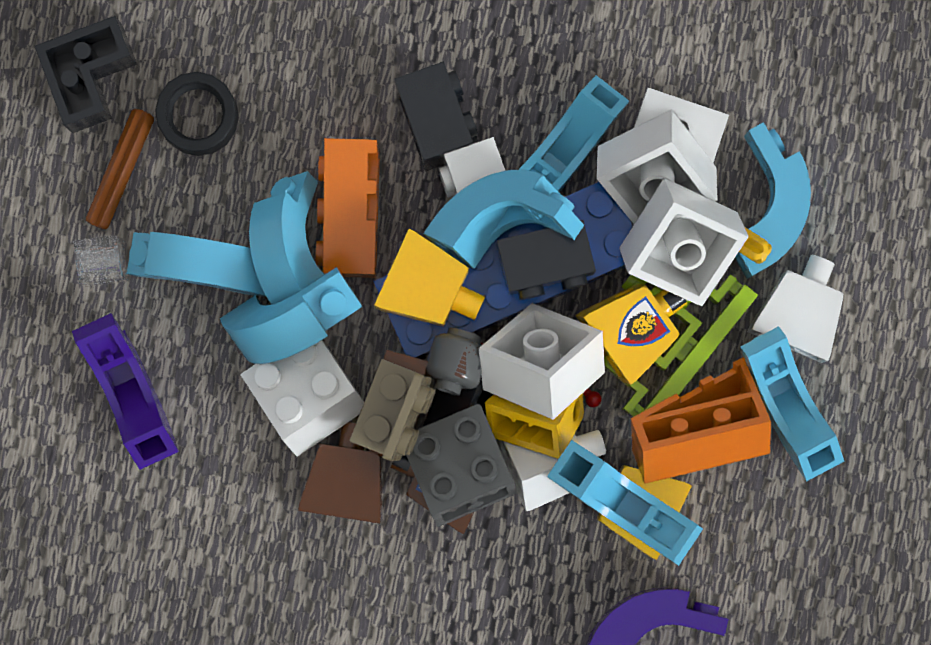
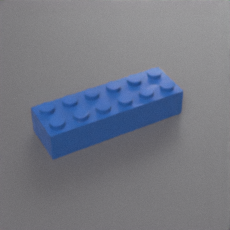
M597 182L565 196L575 206L572 212L579 220L584 221L596 269L594 275L587 277L588 284L625 268L626 266L619 248L633 226L630 219L602 184ZM526 223L510 228L491 244L475 269L467 266L469 272L462 286L486 296L475 320L451 310L443 327L388 313L405 354L419 359L429 354L435 336L447 333L450 327L476 334L520 314L531 303L539 306L577 289L562 290L561 283L544 287L545 295L531 299L519 300L518 293L508 295L496 246L497 240L548 227L536 223ZM388 275L373 281L378 293H380Z

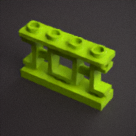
M730 274L717 290L713 289L708 299L716 305L727 292L733 297L698 341L692 336L701 326L702 322L686 310L691 301L686 300L687 305L674 315L688 327L664 357L660 356L654 362L662 371L669 366L674 358L680 362L679 365L644 408L638 403L649 390L638 381L631 385L624 383L635 393L622 409L634 417L676 393L679 395L757 298L758 294L747 285L740 284ZM630 275L621 287L625 290L636 284L645 285L647 282ZM654 286L651 293L655 296L662 290ZM604 357L605 369L619 379Z

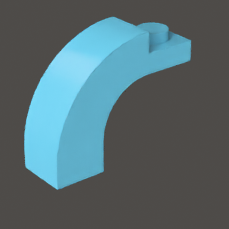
M596 75L581 90L551 133L519 170L543 174L554 188L560 192L629 103V100Z
M764 122L750 129L744 135L767 177L770 188L769 204L764 216L757 224L748 229L767 240L771 244L772 250L766 260L760 264L755 263L738 252L735 259L747 279L778 261L794 245L807 220L811 199L809 174L800 151L784 159L781 153L785 151V146L775 129L768 131Z
M508 170L483 177L458 192L443 206L423 234L433 244L459 262L475 269L491 244L510 228L526 223H536L575 240L584 224L572 212L575 207L573 203L562 196L543 174L528 170Z
M308 171L280 179L273 186L271 197L255 202L251 211L249 226L251 256L260 285L271 305L293 296L325 275L316 265L306 240V217L318 181Z
M150 232V234L133 233L126 274L193 283L246 295L266 297L258 280L249 247L159 232Z
M336 267L309 286L281 302L265 306L261 304L255 295L221 317L220 320L247 361L254 364H266L290 357L323 340L328 336L326 330L360 309L362 305Z
M778 326L740 346L770 417L771 424L805 480L808 481L844 462L837 436L809 395L796 367L788 339L781 328Z
M573 440L570 441L547 476L582 502L678 566L703 530L698 524L629 480L608 463Z

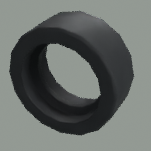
M202 72L181 74L169 81L159 94L155 109L157 126L165 139L182 153L195 156L213 154L226 146L236 133L239 120L237 102L226 84L215 76ZM196 89L208 91L216 96L221 104L223 114L221 123L216 131L205 138L199 139L186 137L180 133L174 125L172 116L174 104L178 98L184 93Z

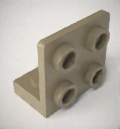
M381 359L349 441L383 454L382 458L389 461H400L402 455L410 456L419 435V431L413 429L418 414H426L435 394L436 389L429 387L432 378Z

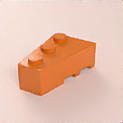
M324 138V156H319L318 180L324 181V198H318L317 224H323V241H316L315 254L316 265L323 266L324 274L337 267L343 277L376 278L380 150L377 140Z
M742 357L733 362L732 369L716 378L709 375L700 380L699 387L679 397L676 393L632 417V451L644 484L770 454L771 420L745 358Z

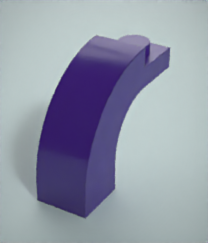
M110 313L73 330L74 341L98 379L113 411L122 442L139 470L178 453L171 427L145 367L126 331L121 330L113 314Z
M668 587L652 588L632 594L612 606L597 622L586 645H636L647 632L664 625H680L725 636L729 619L718 615L720 608L718 606L694 601L693 609L687 608L690 595L688 590Z

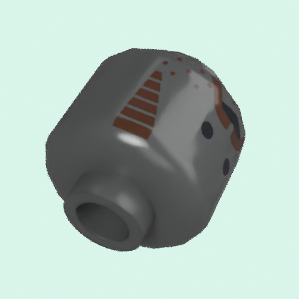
M451 327L448 328L447 333L435 336L427 358L428 363L426 367V373L429 377L437 380L434 388L449 394L460 395L462 388L473 389L479 385L482 373L479 357V348L482 346L480 344L482 340L480 336Z

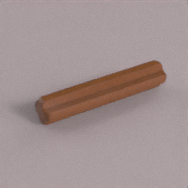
M136 108L131 111L87 213L86 221L90 225L105 230L109 227L154 122V117L150 113Z

